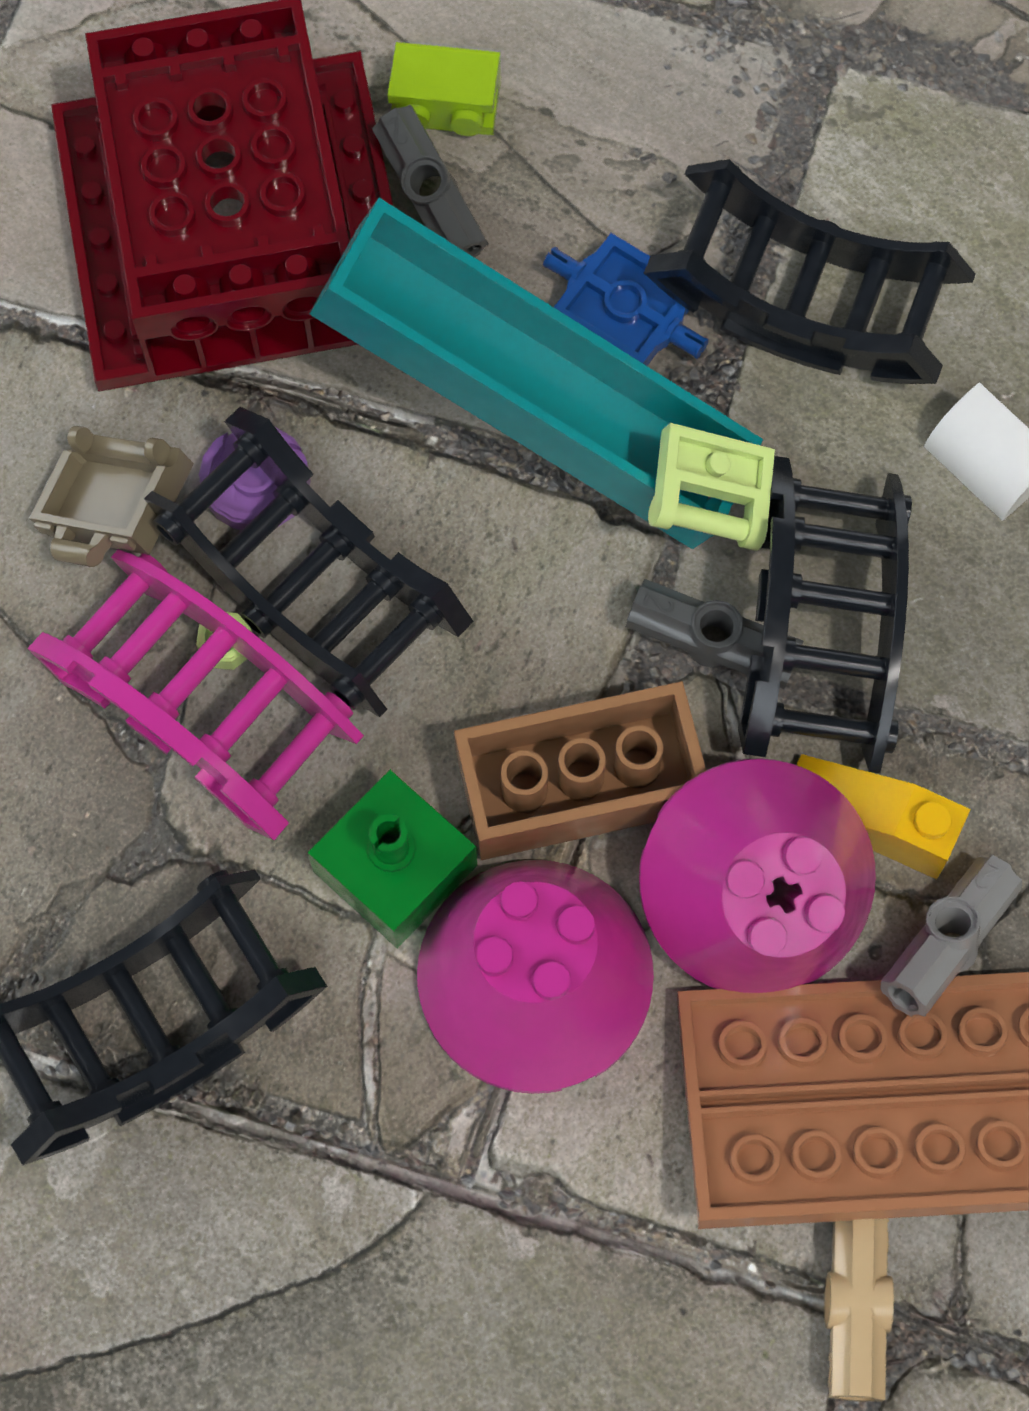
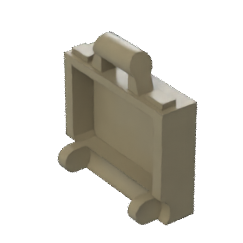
M82 426L71 427L67 440L72 448L68 451L63 450L29 519L34 522L33 526L40 533L54 537L51 541L50 549L53 558L57 561L95 567L101 563L104 554L109 548L150 555L160 532L153 524L157 514L144 498L151 491H154L176 502L194 463L180 448L170 447L163 439L149 438L144 443L94 435L88 428Z

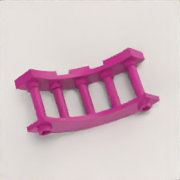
M118 549L111 558L128 577L74 637L67 635L61 641L42 632L27 649L64 686L82 694L104 709L112 702L129 715L125 720L127 724L167 755L172 749L192 767L196 764L201 769L194 777L196 781L217 798L248 829L275 840L289 824L274 808L279 801L276 797L277 793L328 734L355 744L364 736L349 720L353 715L352 710L333 693L326 692L323 695L301 673L260 638L213 602L170 575L154 557L147 554H141L137 557ZM144 593L161 601L111 659L104 656L99 663L93 660L91 651ZM184 613L213 634L159 694L152 692L147 698L128 684L131 680L128 674L180 615ZM233 647L265 674L210 736L203 734L198 739L176 721L180 715L177 709ZM283 689L312 718L259 780L252 778L247 782L226 763L231 757L228 751Z

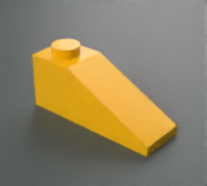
M801 754L797 766L805 768L831 783L855 808L867 830L873 851L936 880L938 879L952 853L971 809L913 783Z

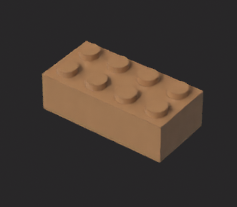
M683 681L454 730L456 756L481 861L654 823L658 818L657 814L669 798L686 782L706 771Z

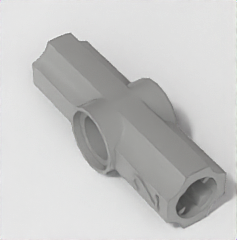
M994 855L990 857L978 856L948 896L938 899L929 907L926 914V924L881 980V992L889 998L893 1007L910 1017L913 1015L925 1017L955 976L974 964L978 956V946L1021 891L1022 879L1015 874L1009 863ZM945 933H956V934H959V935H961V936H959V937H948V936H945V935H943V934H945Z

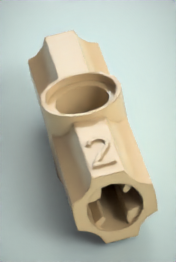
M888 1218L834 1221L832 1225V1272L827 1273L824 1295L825 1327L830 1329V1353L828 1359L830 1361L828 1378L829 1398L861 1402L885 1400L886 1333L891 1331L894 1313L892 1276H887Z

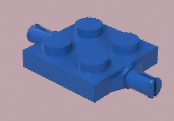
M613 233L609 234L595 253L581 262L558 250L557 247H553L551 254H547L543 267L568 280L566 292L554 308L641 363L648 366L655 355L670 343L692 355L695 359H698L701 356V352H704L709 339L683 325L684 317L689 310L671 298L644 274L650 259L648 254Z

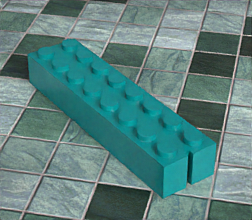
M378 198L358 226L309 313L648 523L649 508L655 495L661 431L667 425L673 423L760 446L763 441L761 437L381 198ZM680 490L679 503L727 515L733 505V502L712 497L708 499V496ZM674 525L668 530L658 528L692 550L714 536Z

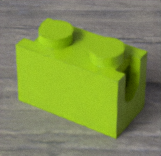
M396 42L387 95L388 103L392 104L391 110L411 105L425 129L453 131L462 136H475L477 134L493 135L501 85L500 52Z

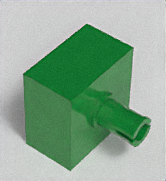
M391 770L308 852L313 872L397 949L478 866L476 846Z

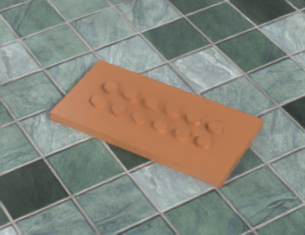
M1029 972L955 976L925 1017L921 1015L910 1017L893 1007L889 998L881 992V980L802 984L785 990L764 993H743L724 989L678 991L677 1010L698 1229L1029 1210Z

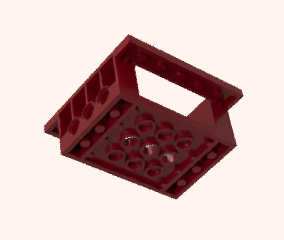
M276 0L85 33L95 97L51 104L92 368L98 392L359 345L309 313L350 242L337 176L350 240L378 198L393 206L381 145L372 130V127L376 125L361 51L313 59L301 0ZM324 115L326 116V121H327V126H328V131H329V136H330V141H331V146H332V151H333V156H334V161H335L337 176H336V172H335V167H334V162H333V157H332V152H331V147H330V142H329V137H328V132H327V127H326V122H325V117H324ZM224 151L234 156L233 161L223 168H212L205 163L206 159L215 152ZM224 199H236L243 203L241 210L231 216H222L213 211L215 206Z

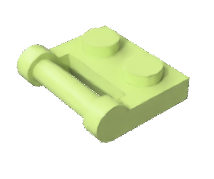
M670 423L661 431L655 495L651 501L648 513L650 526L666 530L670 529L672 525L737 540L739 547L758 551L762 547L767 534L775 449ZM680 490L745 505L744 517H735L679 503Z

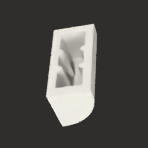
M979 382L942 418L930 434L924 447L1003 521L1029 498V428Z

